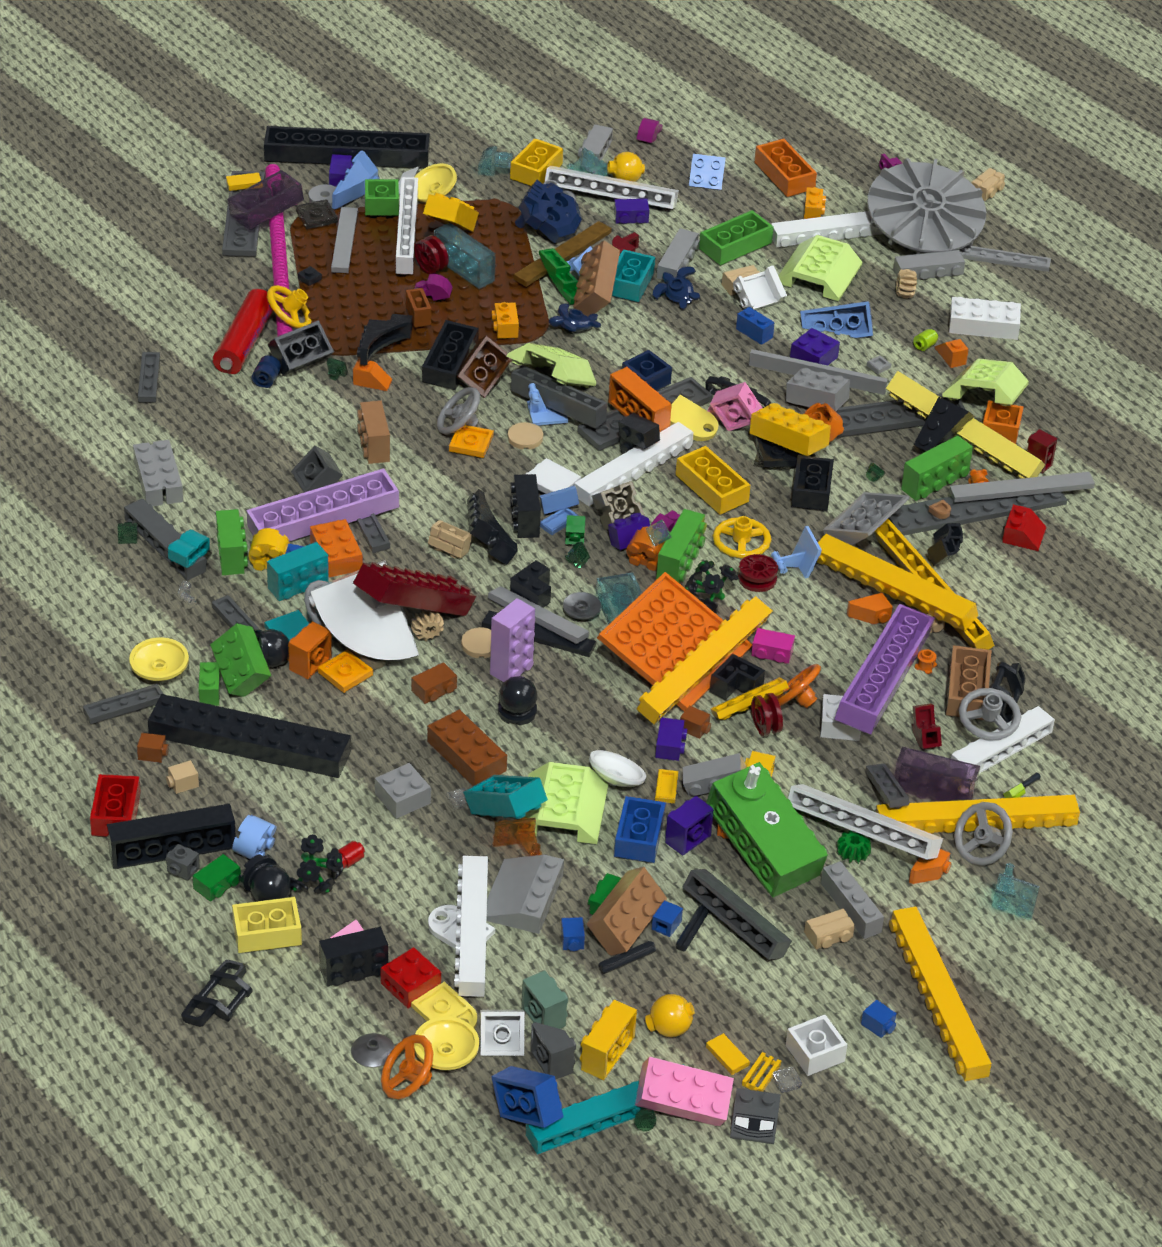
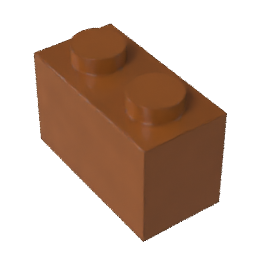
M423 288L406 290V309L409 315H413V326L423 327L431 325V306Z
M444 662L411 677V691L424 704L435 701L439 697L452 693L457 689V675Z

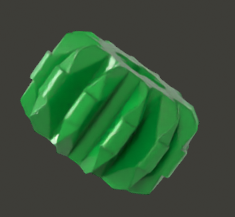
M849 830L848 834L842 833L837 841L838 855L842 857V861L849 859V863L853 860L857 864L861 860L866 861L867 857L871 854L870 838L857 832L853 833L851 830Z

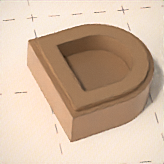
M941 500L929 506L928 511L936 518L945 519L950 516L951 506L944 500Z

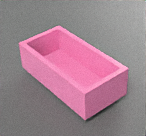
M648 1057L642 1063L635 1106L710 1125L721 1126L727 1120L734 1078Z

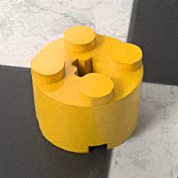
M271 528L261 529L256 535L254 534L248 554L253 568L257 571L267 569L268 560L286 554L288 544H290L287 536L284 535L283 537L279 534L278 530Z

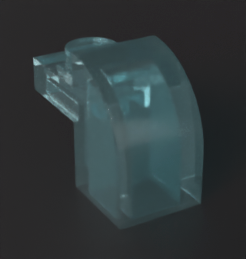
M497 146L485 149L480 157L478 175L494 176L496 167L510 168L513 154L497 152Z

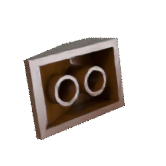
M485 336L471 350L456 377L469 387L477 388L480 396L485 398L512 359L506 357L508 353L489 337Z

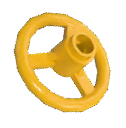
M279 285L269 288L267 291L268 302L272 310L282 321L296 329L311 324L312 320L308 317L310 311L306 306L308 296L302 289L291 291ZM275 292L282 293L288 297H283ZM276 301L283 304L284 310L291 314V318L280 309ZM300 309L305 316V322L300 323L297 312Z
M746 516L722 521L715 527L712 535L714 545L722 553L740 559L748 555L763 554L769 548L772 540L769 530L762 523ZM724 533L733 536V540L738 543V550L725 546L721 542L720 534ZM763 535L764 541L759 548L746 551V543L751 541V537Z

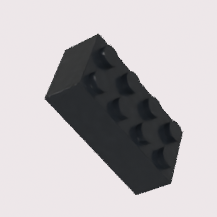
M445 320L422 365V382L456 390L460 379L456 376L469 353L479 341V328Z

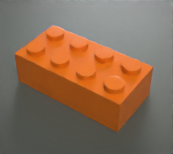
M785 139L756 146L754 162L786 197L806 192L807 187L813 188L816 186L817 172Z
M628 367L610 374L608 402L625 417L636 413L659 424L660 432L670 427L672 404Z

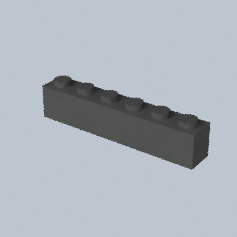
M523 365L511 372V391L530 399L528 386L534 383L545 406L595 429L607 421L606 402L573 387L561 384L557 380Z
M142 498L124 507L125 521L186 580L206 572L207 560L205 556L198 558L188 568L168 559V546L177 539H180L182 534L178 533L174 526L164 519L162 514L155 511L151 504H148Z
M707 869L690 871L682 886L687 892L768 960L784 957L792 943L790 938Z

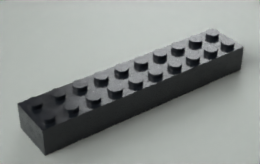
M281 126L266 127L264 161L331 164L332 154L350 155L353 160L360 151H364L375 166L426 168L429 163L430 133Z
M165 694L160 695L148 718V734L164 735L167 741L334 778L340 777L351 753V735Z

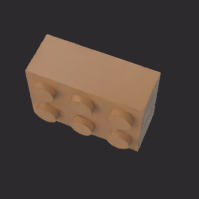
M382 400L360 402V410H357V418L360 424H357L358 435H360V445L364 446L362 448L363 457L367 458L368 464L390 462V433Z

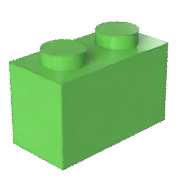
M200 662L199 702L218 706L220 703L221 676L217 662Z

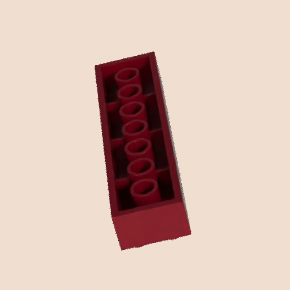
M375 562L371 564L363 563L353 581L354 585L380 603L461 616L468 614L476 598L471 593L470 588L465 585H459L457 583L458 580L452 576L445 577L441 574L434 575L430 572L425 574L419 570L414 572L408 568L403 570L397 566L392 568L386 564L381 566Z

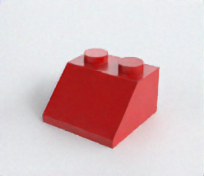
M1013 504L1005 525L1002 543L1039 551L1046 526L1032 509Z

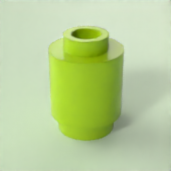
M926 329L914 337V346L921 351H925L936 344L938 334L933 329Z

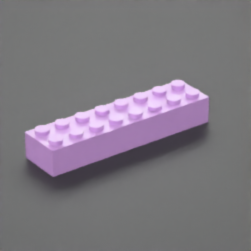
M380 469L246 510L247 526L253 536L261 529L271 528L278 530L279 534L283 537L286 535L289 541L310 535V526L343 519L350 523L357 521L358 518L370 517L373 513L376 515L399 508V490L385 469Z

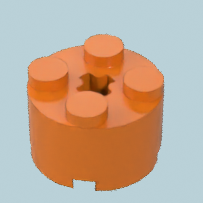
M816 403L810 406L804 413L812 419L821 420L831 426L829 442L844 431L842 417L827 403Z
M642 527L641 530H637L626 549L627 555L630 558V564L636 566L639 564L645 565L649 570L655 571L658 564V554L667 538L664 539L661 536V532L652 527Z

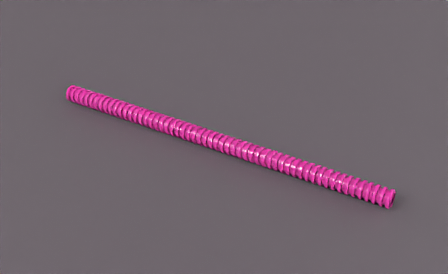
M270 164L266 167L265 173L274 286L279 285L289 289L280 168L276 164ZM275 292L283 297H288L282 293ZM276 301L280 309L291 318V314L284 310L283 304ZM276 315L277 337L293 331L290 325L286 324Z

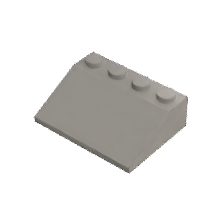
M864 492L823 529L824 534L854 545L869 537L909 500V495Z
M548 855L504 859L487 898L486 921L540 934L563 877L564 859Z

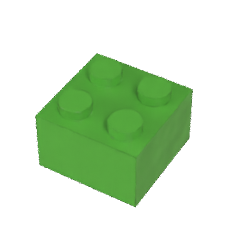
M365 179V215H399L398 179Z

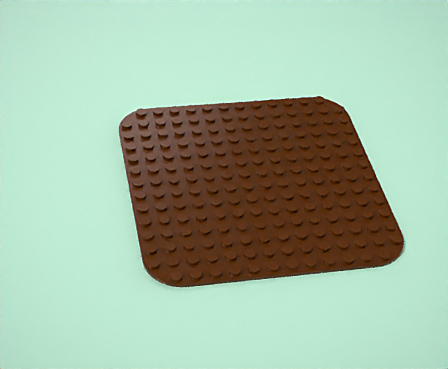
M496 198L491 200L477 199L464 201L470 206L475 207L474 210L479 212L474 232L434 220L423 214L426 203L417 204L415 244L430 235L436 236L442 241L448 253L449 263L447 267L433 274H438L448 279L453 288L450 298L434 301L432 296H426L431 306V325L414 327L412 323L410 339L406 338L391 343L375 354L431 350L445 320L479 328V340L487 336L497 345L529 343L539 339L546 333L549 327V318L539 279L527 287L513 279L515 273L534 262L526 227L519 228L515 224L516 219L521 215L518 208ZM365 207L358 208L349 273L331 272L341 209L309 210L307 213L297 217L290 227L297 276L298 272L310 266L322 274V280L310 286L298 279L299 289H302L308 296L306 306L310 311L308 317L312 320L311 323L319 320L334 350V353L331 355H357L362 332L364 333V325L368 324L369 319L387 321L391 319L392 314L409 315L406 309V290L414 289L416 283L420 281H428L429 274L419 266L415 253L413 274H396L399 215H365ZM495 303H516L519 322L518 338H497V332L493 331L491 311L495 310Z

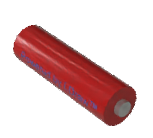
M252 289L248 292L213 355L214 366L220 372L228 374L240 372L273 311L267 299V291Z

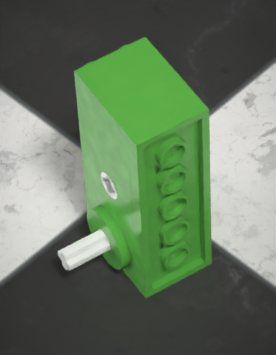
M760 762L712 783L706 803L714 808L713 817L773 898L820 876L828 856L826 848L819 843L814 832L807 827L803 817L796 812L792 802L785 797L780 786L774 782L769 771Z

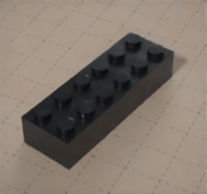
M230 804L107 824L109 854L113 869L166 861L168 852L173 850L177 844L190 848L199 853V855L230 850L233 848V842L236 837L235 819Z

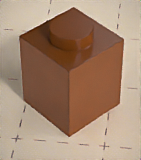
M689 706L680 717V720H684V728L687 729V734L698 739L704 733L708 734L711 729L710 714L695 707Z
M141 733L137 745L138 760L162 763L163 757L168 755L169 750L165 736Z

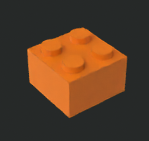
M988 400L983 424L1016 444L1024 407L1018 405L1002 406L1000 403Z
M312 621L289 641V670L309 679L318 671L320 665L332 658L331 632L329 629Z

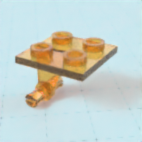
M525 817L519 820L496 822L493 833V847L521 844L529 856L542 855L541 845L537 843L535 835L536 818Z

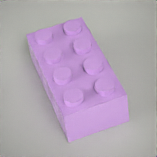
M518 598L492 617L490 674L502 682L510 677L520 676L524 671L530 670L534 663L535 608Z

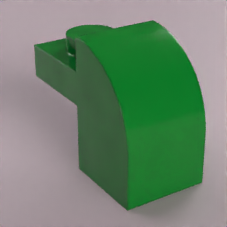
M567 515L565 545L584 546L585 516Z

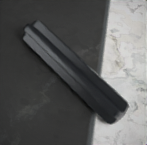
M702 903L698 906L676 942V949L683 952L687 950L707 917L709 909Z
M648 941L629 949L627 952L606 959L598 964L599 970L606 974L656 951L655 944L652 941Z

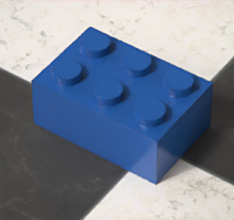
M625 796L615 838L614 857L655 863L664 823L666 802Z
M510 1066L491 1076L500 1117L543 1128L564 1117L555 1076Z

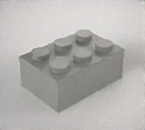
M801 368L787 382L786 402L807 407L816 403H827L837 411L849 399L850 379L829 375L825 372L811 371L808 368Z

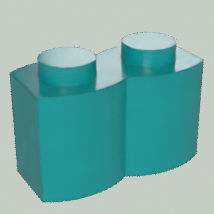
M190 529L184 532L180 539H177L168 546V559L188 568L198 558L208 552L210 549V538Z

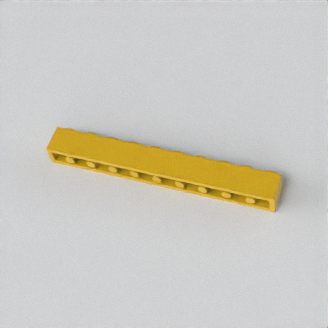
M889 519L874 531L877 541L903 570L953 592ZM977 618L966 631L954 628L971 648L989 650L995 646L990 632Z
M825 534L818 542L822 550L821 555L817 559L819 564L827 565L834 571H839L849 578L860 581L863 585H869L878 592H884L893 599L903 601L908 606H913L925 614L928 613L939 621H945L954 628L966 631L979 616L976 603L833 536Z
M756 596L750 601L747 599L741 605L739 611L736 609L730 615V620L727 621L725 619L719 625V630L716 631L714 629L708 635V640H702L697 645L696 651L691 650L685 656V661L682 662L680 660L674 666V671H668L662 677V682L657 681L651 687V692H645L639 698L640 704L637 710L651 723H657L661 717L670 711L748 639L757 628L761 627L767 621L772 610Z
M1075 795L909 803L908 806H902L901 808H889L887 804L876 805V813L931 834L934 832H954L956 823L962 813L970 806L981 802L995 803L1003 808L1011 819L1012 829L1050 828L1053 826L1070 827L1078 825L1080 810ZM986 810L988 825L1004 829L999 815L993 811ZM977 812L967 820L963 831L972 832L979 826Z
M917 907L894 910L892 912V919L889 920L890 930L895 932L897 945L899 948L902 947L904 951V960L911 966V975L918 981L919 992L924 994L926 1007L933 1013L935 1026L940 1028L941 1039L947 1043L949 1056L954 1058L956 1062L957 1073L962 1075L964 1081L989 1077L992 1063Z

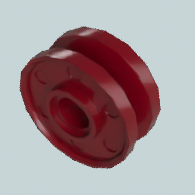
M430 235L416 242L414 246L415 257L419 266L426 273L433 274L447 267L449 263L448 253L439 238Z
M761 554L744 557L739 564V583L745 589L753 592H766L772 589L777 583V562L771 557Z
M766 693L764 698L761 695L754 696L751 702V711L759 734L761 736H768L770 731L773 734L781 733L783 716L777 697L774 693Z

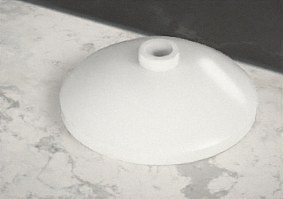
M596 750L591 752L589 756L592 768L611 786H638L643 784L646 779V773L640 766L619 754Z

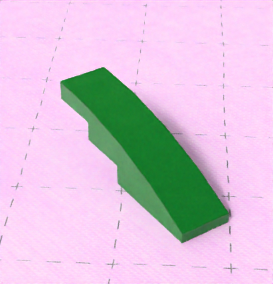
M554 248L539 250L540 258L553 283L570 305L574 304L578 281L570 273L571 266Z

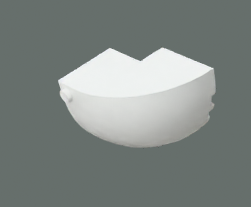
M386 560L377 563L381 566L383 564L387 565ZM359 570L310 591L311 595L308 597L312 607L316 606L322 621L329 631L351 650L367 657L383 660H400L419 655L411 628L408 626V619L404 608L399 605L380 603L354 585L353 581Z

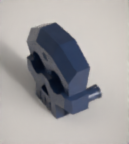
M536 180L519 205L521 215L516 219L515 224L519 228H524L527 223L535 230L539 229L552 242L557 243L570 239L582 218L579 206L572 196L563 193V189L553 183L542 184Z

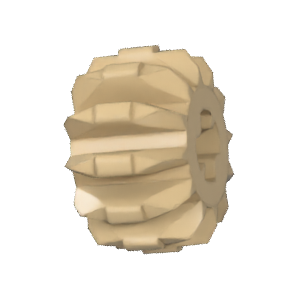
M901 269L897 277L896 294L898 297L912 298L916 290L917 274L910 269Z
M422 609L420 614L415 613L416 618L411 619V629L418 639L427 641L430 638L433 640L434 636H440L439 632L444 630V620L439 612L424 611Z

